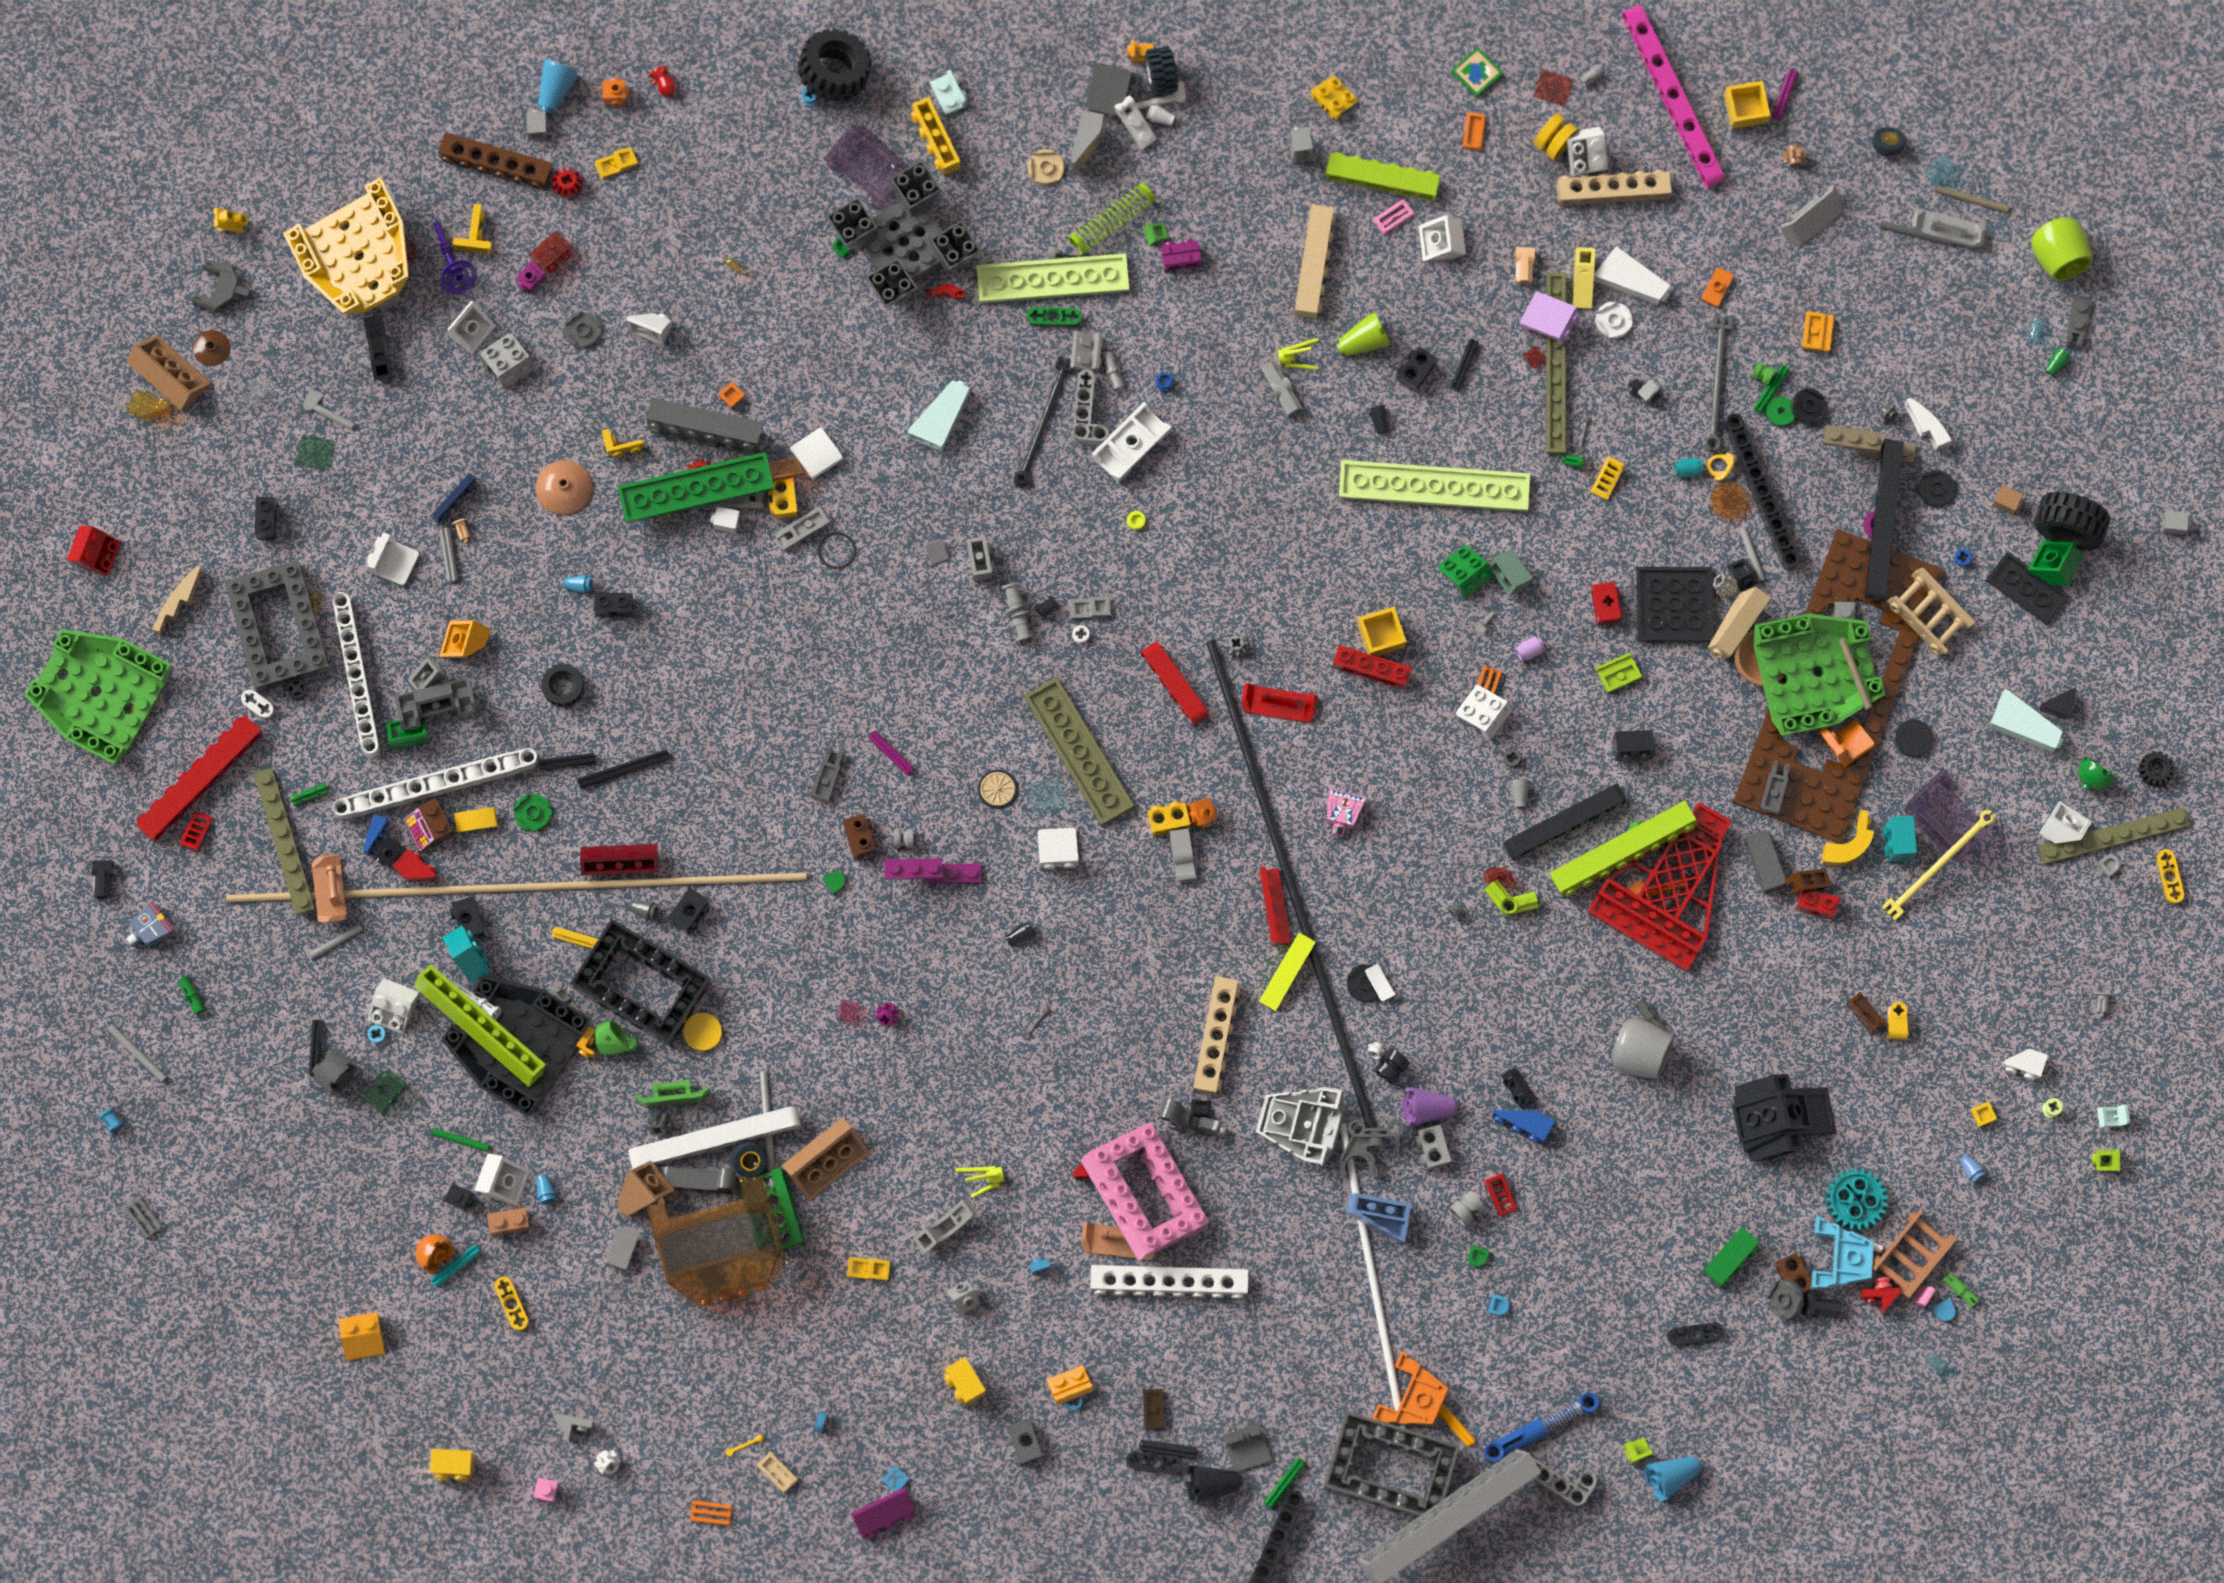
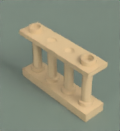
M1922 567L1911 575L1914 578V583L1900 598L1894 596L1888 599L1887 602L1890 604V608L1895 613H1898L1929 645L1930 650L1940 656L1948 651L1944 644L1959 628L1964 630L1971 627L1975 621ZM1921 587L1927 592L1928 596L1912 612L1905 603ZM1933 601H1936L1941 610L1925 626L1918 617ZM1945 615H1949L1954 623L1937 639L1931 630Z

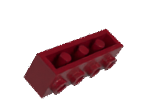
M658 844L580 847L581 876L658 872Z

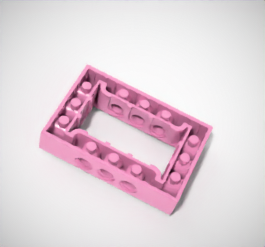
M1151 1122L1088 1152L1081 1159L1083 1166L1138 1261L1197 1233L1209 1223ZM1140 1150H1143L1140 1154L1141 1162L1145 1163L1152 1175V1181L1156 1182L1161 1191L1162 1198H1165L1171 1208L1170 1212L1175 1217L1153 1229L1116 1166L1118 1161L1126 1157L1130 1158Z

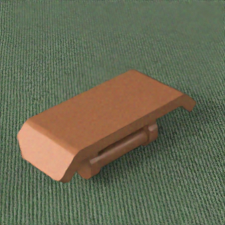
M340 855L318 856L311 863L318 922L347 919Z
M1089 1222L1083 1224L1081 1244L1084 1252L1137 1259L1119 1227ZM1156 1253L1144 1258V1260H1152Z

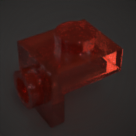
M1496 866L1486 869L1482 876L1484 883L1503 878L1507 889L1511 887V882H1513L1512 873L1507 871L1506 866L1501 868Z

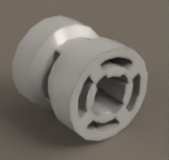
M894 829V848H901L902 846L913 848V829H907L906 831Z

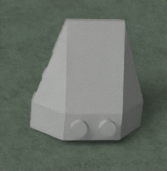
M1320 1087L1315 1090L1306 1089L1300 1092L1265 1095L1256 1132L1301 1160L1324 1166L1335 1151L1344 1117V1093L1342 1090ZM1272 1098L1262 1133L1261 1128L1266 1114L1269 1099Z

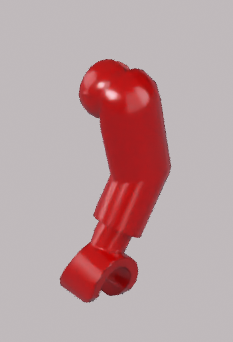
M947 284L936 287L933 290L931 288L924 289V291L931 293V297L924 296L923 298L930 300L936 295H947L957 300H962L966 293L963 288Z

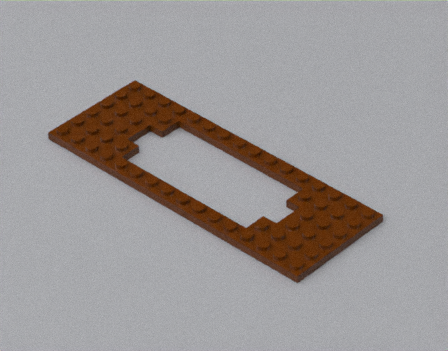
M1837 528L1805 614L1825 615L1828 605L1835 607V602H1854L1856 599L1882 609L1883 613L1878 624L1899 631L1882 677L1885 695L1873 702V708L1870 709L1863 728L1875 743V747L1851 762L1849 767H1844L1840 763L1827 759L1823 771H1817L1794 762L1799 747L1778 740L1780 732L1772 722L1768 708L1732 803L1841 844L1919 637L1916 631L1898 613H1895L1890 608V604L1887 601L1894 596L1900 598L1914 583V578L1911 575L1916 570L1923 567L1939 583L1944 569L1891 549L1884 602L1865 599L1871 541ZM1920 587L1905 605L1913 612L1928 596L1927 592ZM1930 605L1918 617L1923 624ZM1783 677L1781 680H1779V683L1784 685L1786 683V678ZM1774 760L1779 761L1776 774L1781 776L1783 775L1784 765L1786 763L1790 764L1787 776L1788 781L1778 815L1759 810Z

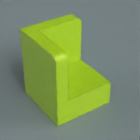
M1645 1438L1633 1442L1630 1441L1623 1445L1630 1464L1654 1454L1653 1450L1649 1449Z

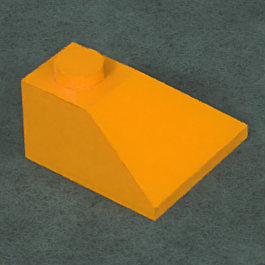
M474 620L449 621L439 657L464 658L485 647L490 628Z

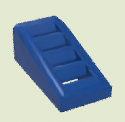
M378 815L372 817L363 848L365 855L369 856L373 851L372 846L377 840H380L390 822L388 818Z

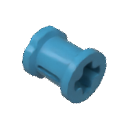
M807 86L803 88L801 92L803 103L809 107L815 106L819 98L815 96V93H810L807 90ZM808 94H811L813 98L809 99Z
M114 1107L105 1110L99 1115V1118L103 1119L107 1125L109 1133L124 1125L115 1114Z

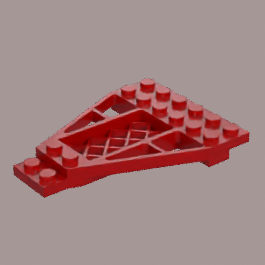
M1698 802L1692 812L1697 821L1695 829L1689 833L1683 832L1678 835L1681 839L1669 842L1653 870H1649L1638 863V861L1652 852L1650 850L1644 853L1642 858L1638 860L1633 859L1625 867L1607 878L1587 911L1588 914L1686 972L1707 939L1722 837L1732 822L1701 802ZM1686 841L1689 851L1679 853L1677 843ZM1674 845L1676 854L1667 856L1671 847ZM1691 845H1693L1694 847H1696V848H1698V849L1692 850ZM1703 851L1705 861L1696 863L1693 853ZM1690 854L1692 864L1682 866L1680 856ZM1677 857L1679 867L1669 869L1667 859ZM1664 861L1666 870L1658 871ZM1706 864L1699 875L1697 866ZM1632 866L1648 875V879L1638 895L1613 881ZM1693 867L1696 877L1686 879L1684 869ZM1711 867L1713 871L1707 904L1695 897L1694 891L1708 868ZM1680 870L1683 880L1673 882L1670 872ZM1667 873L1670 883L1660 885L1657 875ZM1654 877L1657 886L1648 887ZM1696 880L1689 892L1687 882ZM1684 883L1686 893L1676 895L1674 885ZM1671 886L1673 896L1663 898L1661 888ZM1658 889L1660 899L1650 901L1648 891ZM1644 893L1646 896V900L1642 898V895ZM1687 896L1680 907L1677 898ZM1674 899L1676 909L1666 910L1664 901ZM1689 901H1693L1707 909L1703 934L1678 919ZM1661 902L1663 910L1655 906L1654 903ZM1677 912L1675 916L1670 915V913Z

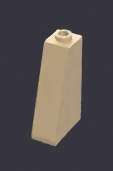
M1757 587L1738 594L1708 646V649L1712 651L1715 657L1724 659L1732 655L1771 597Z

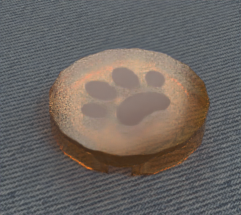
M1734 482L1720 483L1714 488L1710 497L1712 510L1716 515L1725 519H1734L1742 515L1748 503L1746 491L1742 486Z

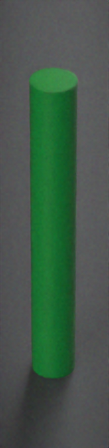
M437 1128L432 1130L433 1136L488 1152L490 1146L488 1144Z

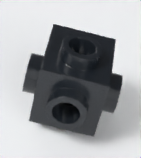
M383 834L381 839L377 840L372 846V854L376 857L374 860L383 866L385 864L391 866L400 858V851L403 846Z

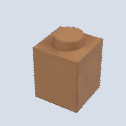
M2002 485L1992 506L2013 515L2015 511L2019 512L2024 502L2021 500L2023 494Z

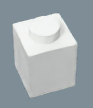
M717 507L716 512H712L710 523H713L715 530L736 533L740 513L738 510Z

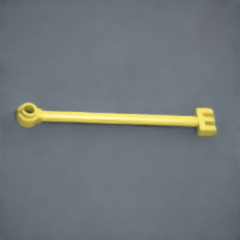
M1983 811L1980 815V820L1896 902L1890 898L1882 906L1885 910L1891 905L1892 908L1887 912L1889 915L1894 911L1897 912L1892 918L1894 921L1905 912L1901 907L1983 827L1995 822V813L1991 815L1990 821H1985L1984 816L1986 814L1990 815L1992 811Z

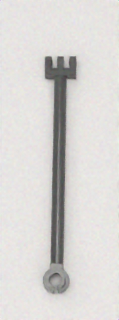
M1718 316L1713 317V329L1718 330L1710 434L1705 442V449L1708 452L1711 451L1709 443L1715 444V448L1712 449L1713 453L1720 447L1717 429L1725 333L1732 330L1733 318H1728L1727 325L1725 324V317H1721V323L1718 324Z

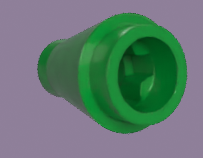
M2059 348L2057 351L2055 350L2045 371L2047 373L2050 372V375L2054 376L2070 362L2071 355L2062 348Z

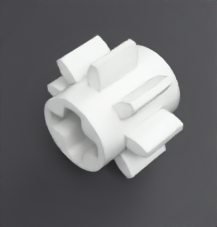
M604 1450L597 1455V1462L594 1464L602 1475L605 1472L611 1475L617 1471L618 1463L621 1460L613 1450L610 1453Z

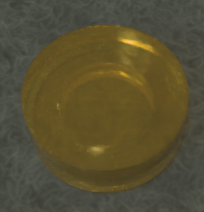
M729 255L723 260L735 272H738L742 267Z

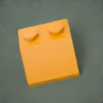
M377 1312L338 1319L346 1361L385 1354L380 1316Z

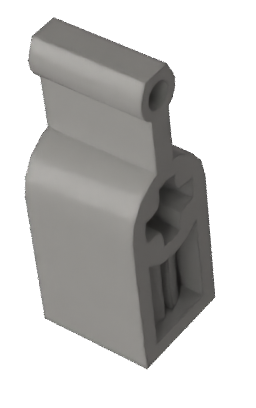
M1189 829L1169 831L1177 882L1196 879Z

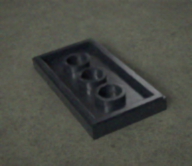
M2007 551L1985 581L2047 626L2069 595L2057 586L2051 585L2028 571V565Z

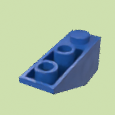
M1494 1110L1491 1115H1496L1494 1121L1501 1125H1504L1506 1120L1512 1123L1511 1130L1521 1135L1523 1130L1527 1131L1528 1139L1535 1144L1539 1142L1543 1144L1555 1120L1539 1111Z

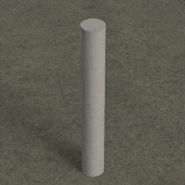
M1747 528L1739 529L1758 582L1766 580Z
M356 925L309 953L311 958H317L362 932L361 925Z

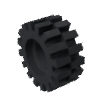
M2156 751L2149 752L2139 763V777H2142V781L2148 783V786L2161 787L2167 784L2175 771L2173 770L2175 766L2171 763L2173 761L2172 758L2169 759L2168 754L2163 755L2162 751L2158 753ZM2159 763L2163 767L2162 775H2152L2149 771L2150 764Z

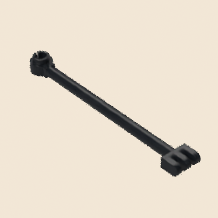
M1059 356L1055 368L1060 371L1022 469L1014 476L1016 487L1019 484V477L1025 479L1023 482H1020V488L1028 485L1027 475L1066 373L1073 374L1074 369L1068 366L1070 361L1068 358L1065 359L1064 364H1060L1063 360L1062 356Z

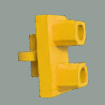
M213 209L215 214L214 227L219 231L227 230L235 233H244L243 227L248 225V216L246 214L235 213L228 209Z

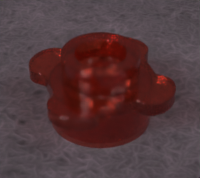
M1533 346L1529 352L1524 353L1523 358L1527 360L1530 367L1536 368L1540 362L1545 361L1546 356L1539 351V347Z

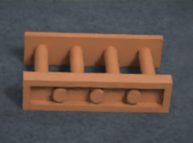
M1921 1209L1917 1213L1914 1211L1906 1219L1909 1222L1881 1258L1877 1255L1872 1262V1273L1878 1268L1901 1286V1290L1904 1291L1901 1297L1906 1301L1957 1240L1952 1234L1948 1238L1942 1237L1919 1218L1923 1213ZM1913 1224L1938 1243L1937 1245L1940 1248L1936 1252H1930L1907 1233ZM1901 1238L1926 1258L1927 1264L1924 1267L1917 1266L1895 1248ZM1889 1253L1914 1272L1915 1278L1912 1282L1904 1280L1883 1263Z

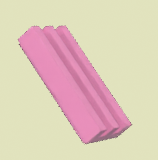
M1403 199L1374 218L1373 221L1382 231L1383 235L1412 217L1414 212ZM1402 205L1405 207L1393 216H1391L1390 218H1388L1387 220H1385L1384 222H1380L1381 219H1383L1384 217H1386ZM1408 211L1406 215H1404L1388 227L1384 228L1385 225H1387L1388 223H1390L1391 221H1393L1394 219Z

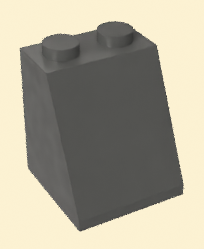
M1099 62L1096 63L1085 108L1089 109L1088 112L1098 114L1103 112L1107 113L1106 117L1117 119L1119 115L1115 111L1114 106L1118 103H1123L1124 99L1128 97L1134 71Z

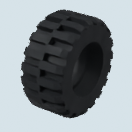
M834 28L832 31L824 29L822 33L818 31L806 41L798 61V75L801 78L802 84L807 86V90L810 93H815L816 97L825 98V101L829 102L831 100L842 102L843 99L848 101L860 94V91L863 90L872 65L871 54L868 49H865L866 45L864 42L859 41L856 35L852 36L846 30L842 32ZM824 57L837 58L847 65L850 72L843 74L833 73L827 70L819 59Z
M2054 491L2053 493L2045 494L2041 498L2034 519V527L2047 540L2074 542L2081 551H2091L2103 544L2111 519L2108 511L2094 500L2091 501L2087 497L2078 496V494Z

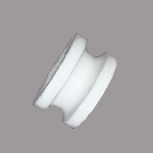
M1079 625L1073 629L1072 636L1075 642L1082 644L1089 639L1090 634L1086 626ZM1080 630H1083V633H1086V636H1083L1082 639H1079L1078 635H1075L1076 633H1079Z

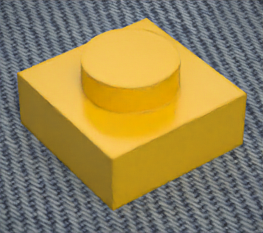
M1989 1101L1970 1110L1978 1128L1997 1120Z

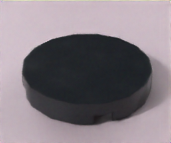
M1811 388L1798 391L1791 399L1790 404L1791 412L1795 419L1801 424L1808 426L1821 422L1827 414L1828 406L1824 401V396Z
M1940 470L1927 472L1918 484L1920 498L1927 505L1933 507H1943L1950 503L1956 491L1955 482L1952 477Z
M1907 720L1896 731V747L1907 756H1922L1929 751L1933 744L1932 730L1921 720Z
M1358 965L1348 974L1347 990L1357 1001L1372 1002L1379 998L1365 973L1366 969L1374 965Z

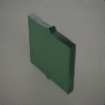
M302 434L300 446L297 447L298 454L295 464L328 471L330 459L333 457L332 451L335 441Z

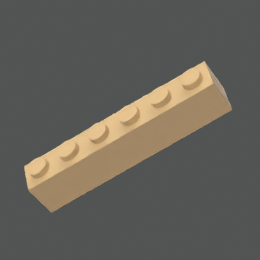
M1311 204L1294 315L1316 318L1317 313H1321L1322 302H1319L1320 295L1324 296L1325 290L1322 278L1327 277L1328 267L1324 266L1325 260L1329 261L1331 249H1327L1328 243H1332L1333 232H1330L1331 225L1335 226L1336 214H1333V207Z

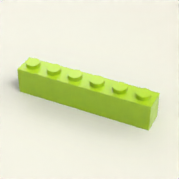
M1340 152L1330 153L1325 175L1327 180L1435 201L1440 175L1433 171H1418L1414 167L1403 168L1395 163L1383 164L1379 160H1364L1360 156L1349 157Z

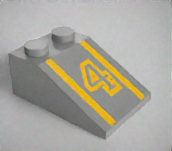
M1082 110L1071 160L1070 175L1076 174L1099 146L1100 140L1105 138L1107 122L1104 121V114Z

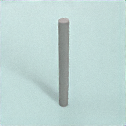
M113 1024L107 1028L161 1082L167 1078Z

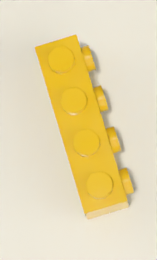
M928 97L912 104V113H910L914 123H918L920 127L918 129L919 134L928 143L926 148L929 155H933L935 158L934 165L937 171H941L942 175L945 176L959 170L960 160L930 98Z

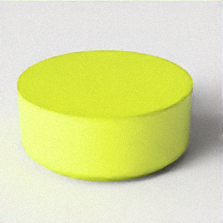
M1133 511L1128 515L1127 525L1132 530H1140L1145 526L1146 518L1142 512Z

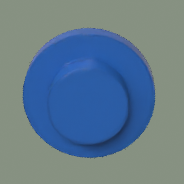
M1160 373L1155 379V385L1160 391H1169L1174 385V379L1169 373Z

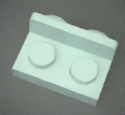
M951 70L947 71V75L930 82L945 116L965 108L966 101L968 100L964 90H960L958 86L960 82L957 75H953Z

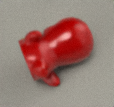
M668 66L656 67L649 74V77L653 79L651 85L657 84L659 93L663 97L673 96L677 88L673 77L668 74Z

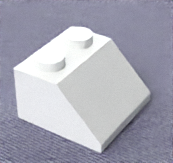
M1445 215L1419 226L1423 261L1454 259L1466 254L1461 218Z
M488 1154L474 1190L487 1197L517 1206L530 1170L503 1156Z

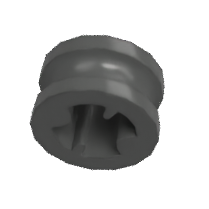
M1514 749L1507 750L1503 756L1504 764L1511 768L1516 767L1521 760L1520 753ZM1511 754H1514V758L1517 757V761L1514 760L1513 763H1510L1507 756L1510 757Z
M1455 901L1452 902V906L1447 907L1448 912L1456 920L1460 919V915H1465L1464 909Z

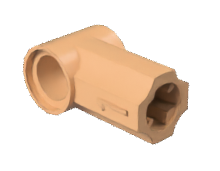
M1516 247V283L1523 285L1532 284L1535 248Z

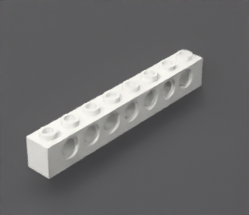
M1091 1265L1090 1291H1094L1096 1295H1106V1292H1114V1295L1123 1296L1126 1295V1292H1134V1296H1145V1293H1153V1296L1163 1297L1165 1293H1173V1297H1185V1294H1192V1297L1203 1298L1204 1294L1212 1295V1298H1224V1295H1232L1233 1299H1243V1295L1247 1296L1248 1270ZM1108 1276H1112L1116 1279V1283L1108 1285L1105 1279ZM1127 1277H1133L1136 1283L1128 1286L1124 1280ZM1151 1277L1155 1280V1284L1147 1286L1144 1280ZM1172 1278L1175 1284L1172 1287H1167L1164 1284V1280ZM1187 1278L1192 1279L1194 1286L1188 1288L1183 1284V1281ZM1210 1279L1213 1281L1214 1286L1206 1288L1203 1285V1281ZM1224 1280H1231L1233 1287L1227 1289L1223 1286L1222 1282Z

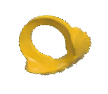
M1730 453L1725 455L1717 454L1709 459L1707 470L1716 482L1723 481L1728 477L1734 467V455ZM1715 459H1723L1728 466L1725 471L1715 472L1711 469V463Z

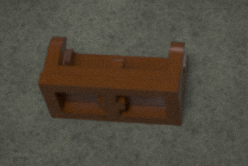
M1826 868L1798 871L1785 879L1786 884H1792L1793 882L1795 884V888L1790 891L1791 893L1813 889L1823 890L1832 887Z
M1861 992L1845 1004L1869 1034L1885 1023V1020L1879 1016Z

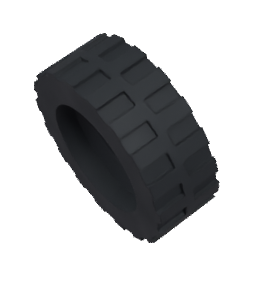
M563 663L555 664L546 670L547 672L544 673L543 680H541V688L547 701L559 707L574 705L584 692V682L581 673L574 666ZM559 677H567L572 682V689L567 694H558L553 688L554 681Z

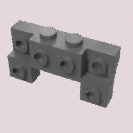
M469 677L394 696L402 731L420 727V718L457 710L458 717L469 716L477 712Z

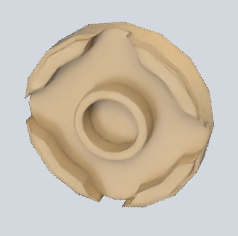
M1042 149L1036 151L1030 157L1027 170L1034 182L1039 185L1048 186L1055 184L1061 179L1064 174L1065 165L1062 157L1055 151Z

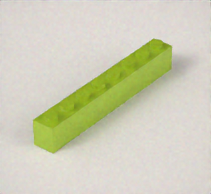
M1684 800L1550 872V877L1561 897H1569L1582 886L1583 888L1590 886L1597 878L1607 877L1610 871L1616 868L1622 869L1627 865V862L1642 858L1644 853L1650 850L1655 851L1659 849L1661 844L1666 841H1674L1681 833L1691 832L1697 825L1696 818Z
M430 964L418 975L414 987L523 1083L530 1087L542 1076L546 1064L434 966Z

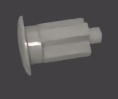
M2102 992L2095 993V995H2098L2097 1012H2099L2100 1017H2104V1013L2108 1012L2109 996L2112 995Z

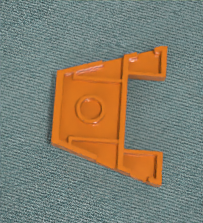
M1401 1351L1395 1368L1413 1375L1398 1410L1395 1411L1378 1404L1372 1419L1388 1424L1434 1426L1449 1389L1405 1352Z

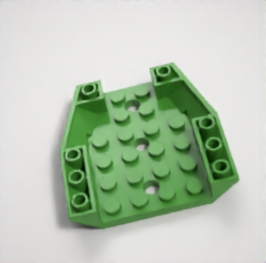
M1804 614L1755 625L1754 651L1771 720L1782 736L1836 725L1864 708L1838 641L1841 638H1846L1871 703L1885 695L1881 676H1875L1867 644L1872 639L1867 621ZM1814 667H1818L1821 670L1822 674L1820 677H1816L1813 674ZM1778 675H1783L1786 678L1784 685L1778 682Z
M62 629L52 645L55 648L54 653L38 681L32 680L24 696L66 740L115 765L130 750L164 690L171 664L122 638ZM62 670H67L68 677L64 680L59 679V673ZM96 687H100L102 690L98 697L92 696V690ZM130 704L134 705V712L131 714H126V706Z

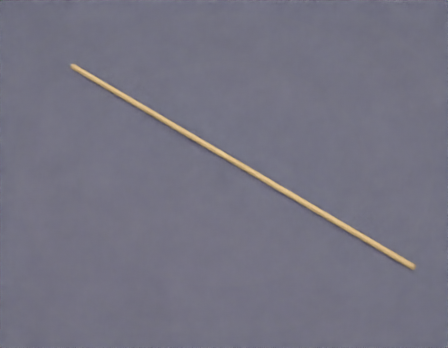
M806 873L369 889L344 890L345 898L805 881L807 880ZM310 892L311 898L315 899V892ZM290 893L226 895L227 903L291 900Z

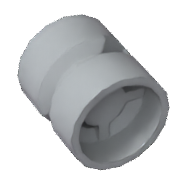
M1470 1190L1462 1196L1461 1202L1456 1201L1449 1207V1210L1454 1217L1458 1215L1460 1217L1459 1223L1466 1227L1474 1220L1473 1216L1478 1217L1486 1210V1207L1479 1197Z

